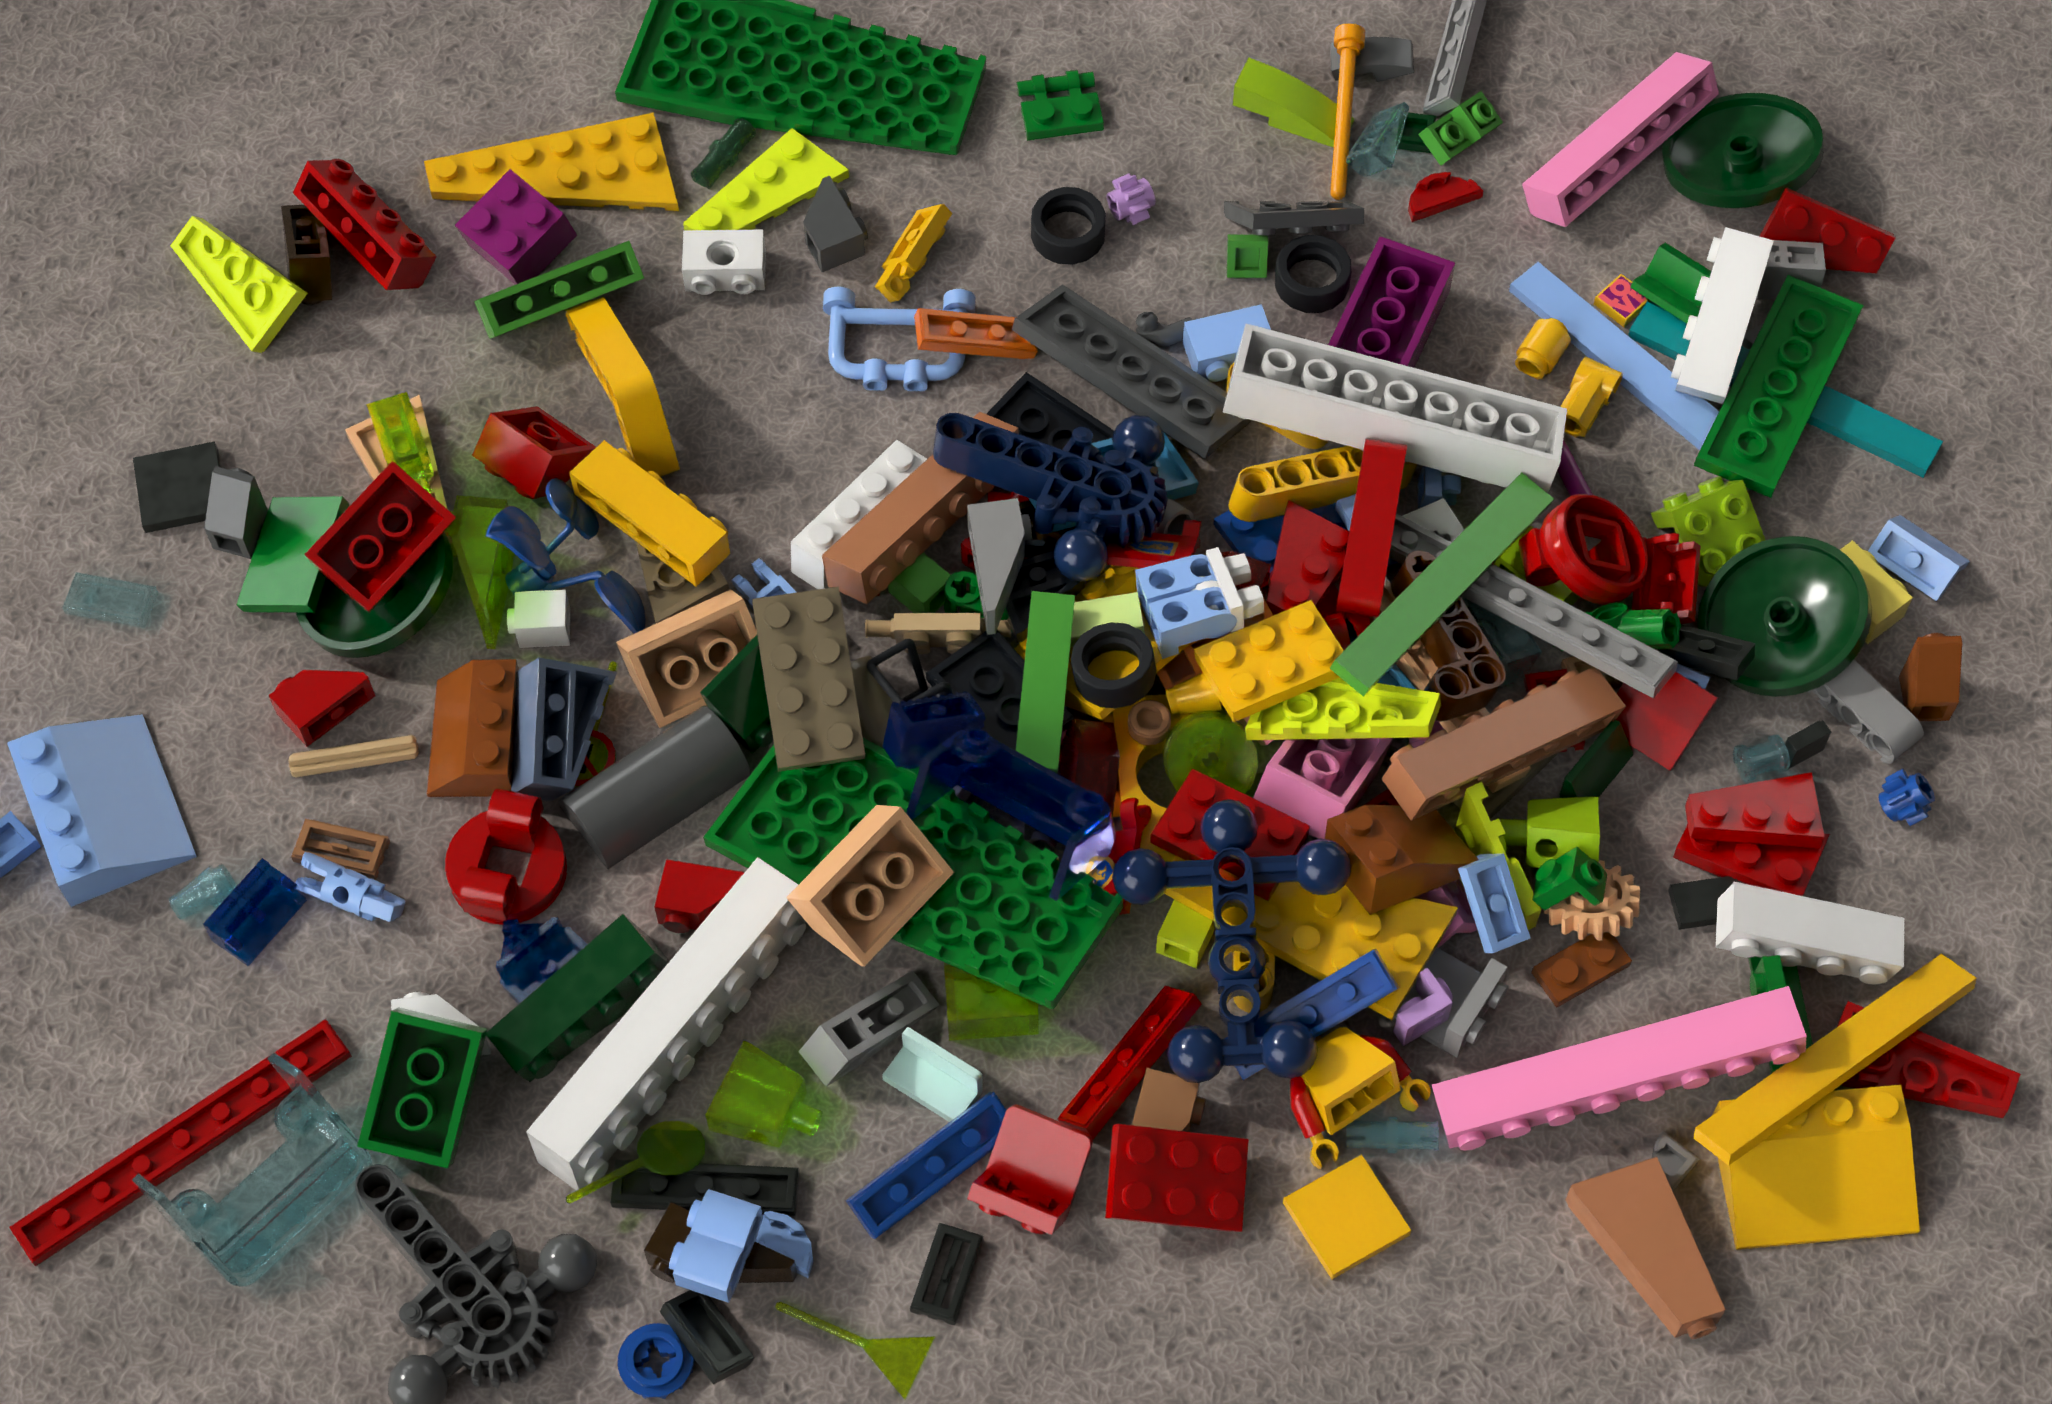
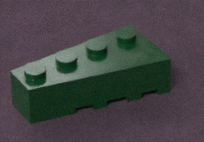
M622 914L488 1030L486 1036L518 1075L529 1082L535 1078L541 1079L551 1073L561 1059L625 1014L670 961L644 931Z

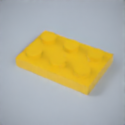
M1309 600L1195 648L1194 654L1196 662L1234 723L1339 678L1330 667L1344 650L1312 600Z

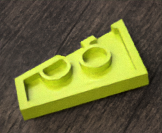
M1479 782L1466 788L1454 831L1475 856L1504 853L1527 928L1530 930L1536 927L1541 908L1532 900L1534 893L1519 860L1515 857L1508 859L1505 853L1507 847L1503 835L1506 832L1499 818L1493 821L1490 820L1482 803L1483 799L1488 797L1483 783Z

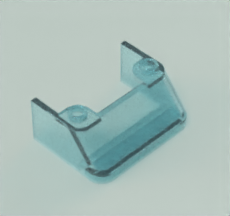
M275 1053L267 1059L293 1090L280 1102L274 1115L275 1126L286 1142L220 1202L216 1203L210 1195L200 1189L185 1190L170 1201L165 1194L140 1174L132 1179L135 1185L171 1226L225 1280L239 1287L251 1285L262 1277L355 1191V1181L358 1174L364 1168L372 1165V1159L367 1149L357 1147L358 1138L306 1075Z

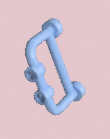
M831 287L825 290L823 294V311L830 315L829 362L833 369L843 377L863 380L864 389L884 391L887 388V380H904L903 387L905 390L925 391L928 388V381L949 379L962 368L965 354L949 353L948 360L939 365H928L927 362L919 359L909 360L905 364H888L882 359H869L864 363L849 362L844 355L846 324L915 325L914 315L917 309L855 308V293L845 287ZM965 289L949 290L944 294L943 310L975 313L976 297L971 291Z

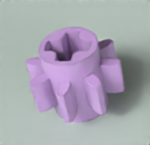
M1130 174L1112 180L1115 190L1107 193V202L1113 216L1118 221L1125 218L1127 222L1131 221L1133 225L1150 218L1147 209L1155 205V196L1149 182L1145 178L1137 180L1136 175L1130 176Z

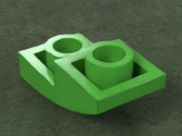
M1480 91L1461 103L1450 113L1425 128L1418 135L1439 165L1442 166L1500 126L1503 121L1496 113L1492 104Z

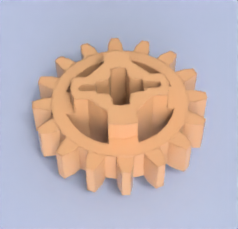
M1600 860L1599 863L1607 873L1603 902L1594 906L1579 892H1576L1547 910H1543L1544 914H1549V924L1551 926L1561 924V933L1564 935L1574 930L1578 932L1579 940H1583L1587 933L1594 934L1597 941L1602 940L1604 932H1609L1617 937L1620 935V926L1630 929L1633 926V917H1639L1640 886L1634 885V876L1632 874L1621 876V866L1619 865L1610 870L1606 869L1605 861Z

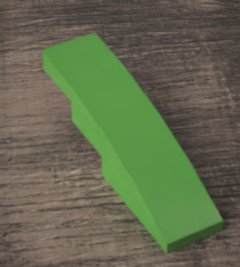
M1032 591L1014 769L1058 773L1075 595Z

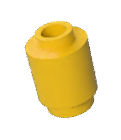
M1553 318L1537 320L1516 352L1517 359L1515 360V365L1518 370L1537 380L1542 379L1545 374H1550L1571 342L1566 326Z

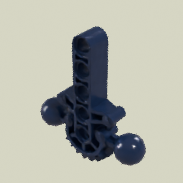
M947 413L937 421L933 457L939 465L1036 500L1033 529L1039 534L1051 533L1055 524L1066 525V522H1076V528L1067 531L1058 540L1054 550L1057 568L1062 575L1071 581L1085 582L1092 580L1104 570L1108 560L1105 542L1117 543L1120 547L1124 548L1128 541L1139 545L1144 537H1152L1156 527H1159L1163 521L1168 497H1166L1167 492L1165 491V479L1159 477L1158 467H1146L1153 464L1161 456L1165 445L1164 432L1159 424L1148 416L1134 415L1123 419L1113 433V450L1106 452L1105 457L1101 455L1102 452L1091 444L1093 433L1086 427L1075 428L1072 437L1061 450L960 413Z

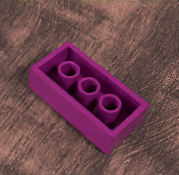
M1380 236L1328 345L1415 368L1450 292L1455 262Z

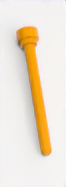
M1350 23L1337 26L1334 33V47L1340 55L1330 190L1331 197L1335 200H1341L1346 195L1356 56L1360 54V50L1365 46V29L1360 25Z

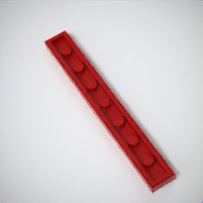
M324 1019L9 1227L33 1265L37 1266L352 1057L349 1050L329 1022Z

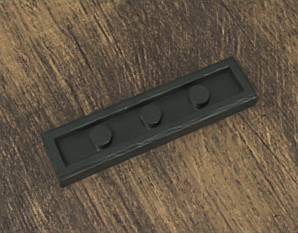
M615 1159L610 1203L612 1207L667 1210L670 1202L690 1211L693 1202L696 1199L702 1201L706 1191L710 1189L761 1206L762 1214L766 1211H773L788 1216H795L799 1169L792 1167L699 1163L691 1170L678 1175H661L648 1170L641 1164L640 1160ZM678 1163L679 1165L688 1168L687 1163Z

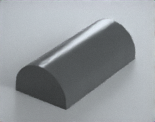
M702 706L560 798L558 803L559 807L606 868L609 869L749 777L751 771L741 748L725 724L707 706Z

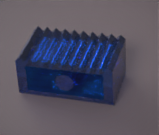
M963 691L962 694L956 692L955 695L948 693L947 696L940 694L939 698L932 696L931 699L924 697L923 700L919 698L915 701L909 699L908 702L901 700L900 703H896L893 701L883 748L897 768L915 769L920 764L936 761L956 762L961 757L978 755L977 748H980V735L983 734V721L986 720V717L972 695L966 691Z

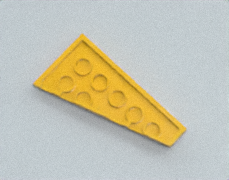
M654 112L424 161L432 199L479 201L511 169L553 205L584 207L619 205L629 206V209L644 210V207L665 208V211H679Z

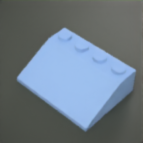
M143 714L49 726L7 742L57 885L71 907L197 857Z

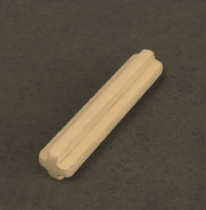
M408 735L293 753L289 756V768L293 777H302L411 760L418 756V743L415 736Z

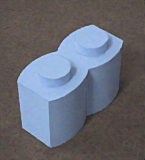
M710 1189L706 1191L702 1201L696 1199L691 1206L687 1218V1227H690L691 1231L684 1243L677 1242L669 1262V1269L674 1270L675 1284L729 1303L738 1285L746 1259L751 1252L763 1220L761 1206Z

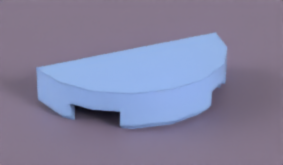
M773 1211L764 1212L755 1242L795 1260L797 1273L809 1278L813 1265L812 1246L802 1225L788 1215Z

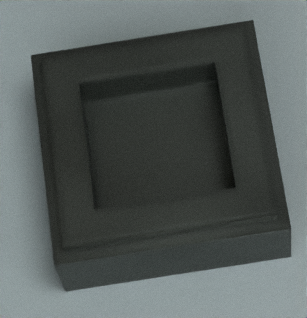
M1823 720L1815 722L1787 738L1780 754V759L1788 769L1823 751L1832 731Z

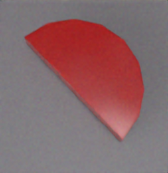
M1451 172L1431 174L1416 184V188L1410 196L1408 212L1411 221L1414 222L1483 198L1484 191L1474 180L1469 179L1466 181L1460 177H1453Z

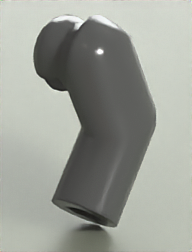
M1143 312L1136 318L1138 326L1136 332L1153 344L1169 347L1183 341L1184 322L1191 321L1192 319L1187 317L1170 325H1165L1158 322V318L1153 312Z

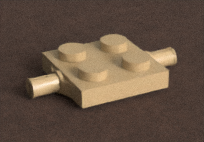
M894 613V618H891V620H865L866 638L891 637V639H896V644L905 639H912L918 654L930 653V647H947V652L953 654L986 631L984 618H981L980 613ZM1000 620L997 630L1003 637L1011 638V627L1008 620Z

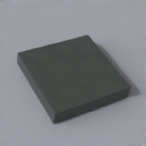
M215 441L133 458L141 522L145 533L206 520L212 472L215 466L220 467L218 448Z

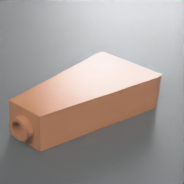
M1654 1157L1571 1185L1565 1199L1570 1210L1674 1337H1678L1688 1333L1691 1339H1697L1714 1332L1717 1329L1716 1324L1726 1309L1658 1158Z

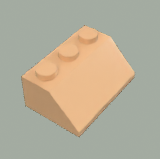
M730 589L621 639L616 644L633 682L658 727L661 728L693 713L702 706H707L700 692L757 635V630L744 599Z
M876 805L786 898L816 933L857 964L865 967L950 878L954 871L902 807Z

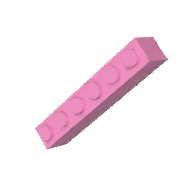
M1678 52L1674 53L1522 184L1530 213L1542 220L1567 227L1719 95L1712 62Z

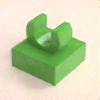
M1228 234L1227 278H1267L1268 235Z

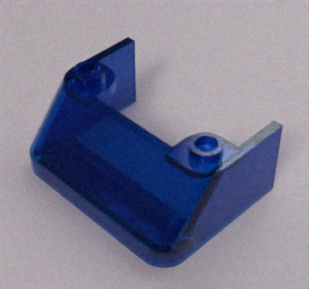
M968 728L960 730L922 759L906 814L913 820L958 785L1064 844L1066 848L1049 895L1050 898L1056 901L1101 863L1112 851L1116 839V831L1111 809L1100 794L1086 790L995 740L982 729Z

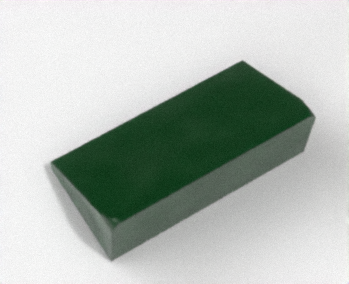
M1615 719L1607 725L1565 776L1559 794L1560 798H1599L1631 759L1633 751L1619 721Z

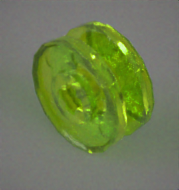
M1212 710L1192 713L1180 720L1167 735L1162 751L1164 770L1177 792L1190 771L1194 769L1245 794L1254 783L1258 770L1257 749L1252 740H1246L1244 727L1237 721L1233 723L1229 715ZM1215 752L1219 758L1218 761L1212 760V766L1206 767L1202 758L1209 759L1208 753Z

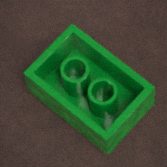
M400 1007L392 1010L357 1147L449 1168L454 1163L488 1029Z

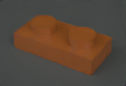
M1604 932L1601 941H1597L1594 934H1590L1583 940H1579L1535 965L1531 973L1557 1008L1628 968L1632 960L1615 936L1609 932Z

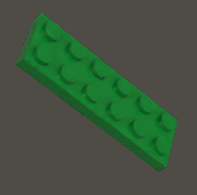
M1787 275L1696 457L1694 466L1729 481L1743 480L1746 488L1771 498L1864 305Z

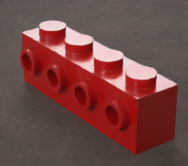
M342 159L307 161L293 194L385 290L416 289L421 287L437 257L425 245L424 239L414 233L401 220V216L380 199L377 191L366 184L354 172L351 164Z

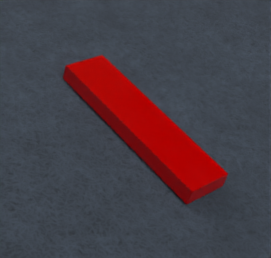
M1165 985L1059 1115L1058 1121L1086 1132L1094 1139L1145 1076L1146 1069L1154 1065L1169 1046L1173 1036L1187 1024L1202 1005L1194 993Z

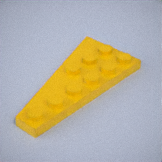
M1175 856L1173 861H1191L1184 860L1178 856ZM1299 882L1279 883L1269 901L1254 895L1255 919L1253 928H1256V940L1263 949L1320 981L1373 949H1377L1398 984L1399 989L1368 1007L1393 1020L1418 979L1419 972L1424 969L1456 916L1458 907L1411 898L1370 915L1346 885L1336 893L1317 895L1305 890ZM1212 886L1166 889L1164 894L1214 921ZM1234 906L1227 908L1221 915L1224 922L1231 926L1241 925L1247 919V914L1244 910Z

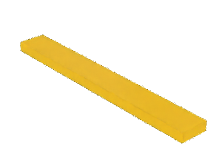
M1943 954L1938 955L1808 1047L1806 1052L1800 1053L1796 1060L1784 1064L1695 1127L1694 1139L1729 1166L1975 988L1977 978Z

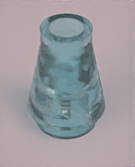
M221 864L215 868L210 865L178 893L169 897V902L177 917L182 921L190 916L232 904L231 899L239 895V889L225 865Z

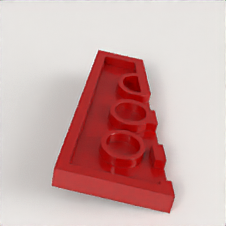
M1847 1001L1837 1027L1864 1007ZM1917 1030L1841 1085L1852 1088L1901 1085L1903 1097L1906 1099L2004 1118L2009 1110L2021 1074Z

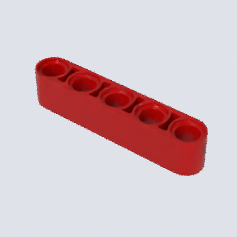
M1365 439L1336 611L1371 617L1379 616L1407 445Z

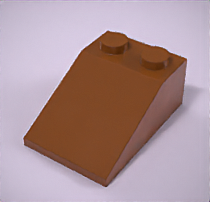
M1363 805L1327 819L1325 839L1332 840L1341 845L1348 853L1352 865L1350 877L1345 885L1370 915L1461 879L1458 868L1479 860L1437 810L1411 821L1401 806Z

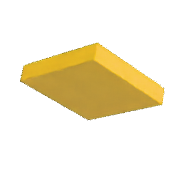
M1362 1154L1283 1198L1284 1206L1331 1279L1338 1277L1410 1236L1412 1231Z

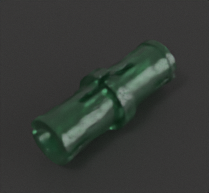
M737 118L720 140H714L709 146V153L691 171L693 181L711 189L728 166L733 167L737 163L740 152L756 136V130L752 124L743 118L740 120Z

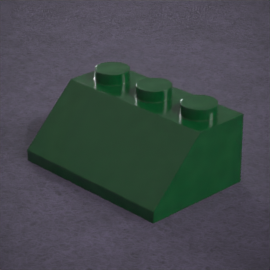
M756 635L700 692L708 708L721 719L733 737L752 754L760 746L766 747L773 742L758 636Z

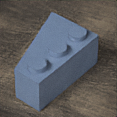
M540 657L517 671L511 791L541 797V800L553 801L574 789L591 743L589 741L596 720L601 717L604 709L602 703L609 685L614 682L617 674L616 671Z

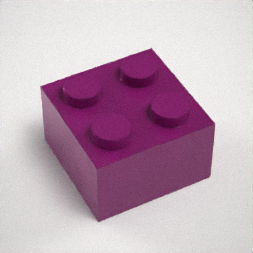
M511 169L455 224V227L467 244L515 285L537 277L577 236L565 214Z

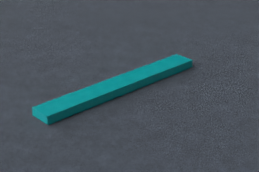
M1648 301L1628 333L1632 340L1676 360L1678 354L1686 356L1690 340L1683 339L1687 323ZM1741 346L1729 385L1731 387L1750 351ZM1825 386L1808 421L1809 424L1922 478L1926 475L1943 443L1942 440L1828 386Z

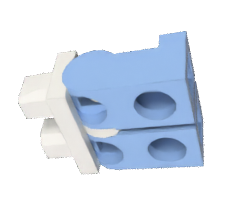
M1219 547L1206 550V555H1192L1135 570L1139 602L1150 625L1162 659L1179 654V646L1204 638H1220L1229 632L1233 633L1243 629L1244 619L1264 613V599L1259 586L1254 585L1236 590L1235 585L1251 581V570L1244 553L1223 558Z

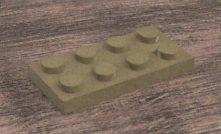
M839 586L752 599L778 772L865 759Z

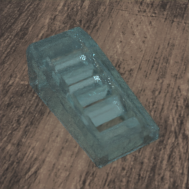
M1403 102L1374 114L1346 159V163L1360 176H1370L1393 167L1409 106Z

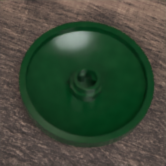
M1741 93L1713 99L1664 141L1662 147L1664 171L1670 184L1690 200L1719 208L1760 206L1779 200L1785 188L1797 191L1817 172L1824 153L1822 128L1814 114L1796 101L1766 93Z
M443 533L370 613L326 577L315 613H296L303 630L324 650L347 658L378 655L406 642L428 623L446 596L453 573V553L448 537Z
M1786 536L1772 538L1740 551L1716 572L1701 599L1698 612V629L1755 643V658L1738 680L1725 678L1731 684L1747 692L1762 696L1797 695L1828 683L1844 671L1855 659L1869 633L1872 617L1871 598L1859 569L1838 548L1818 539Z

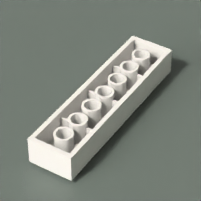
M1246 323L1234 362L1223 413L1276 426L1283 430L1310 435L1321 440L1355 447L1362 451L1364 450L1365 439L1407 445L1405 462L1419 464L1445 473H1453L1505 488L1523 473L1548 493L1561 462L1567 408Z
M756 858L526 1131L540 1165L579 1193L588 1184L594 1186L603 1178L609 1167L607 1162L617 1149L625 1150L632 1143L638 1132L636 1127L646 1114L652 1116L661 1108L667 1096L665 1093L667 1088L675 1079L681 1081L689 1074L695 1063L693 1057L703 1045L709 1047L718 1039L723 1029V1024L721 1023L731 1011L738 1013L746 1005L751 995L749 989L759 977L762 979L769 977L778 964L779 958L777 955L787 944L793 946L802 937L806 929V921L786 898L798 886L797 883L760 858Z

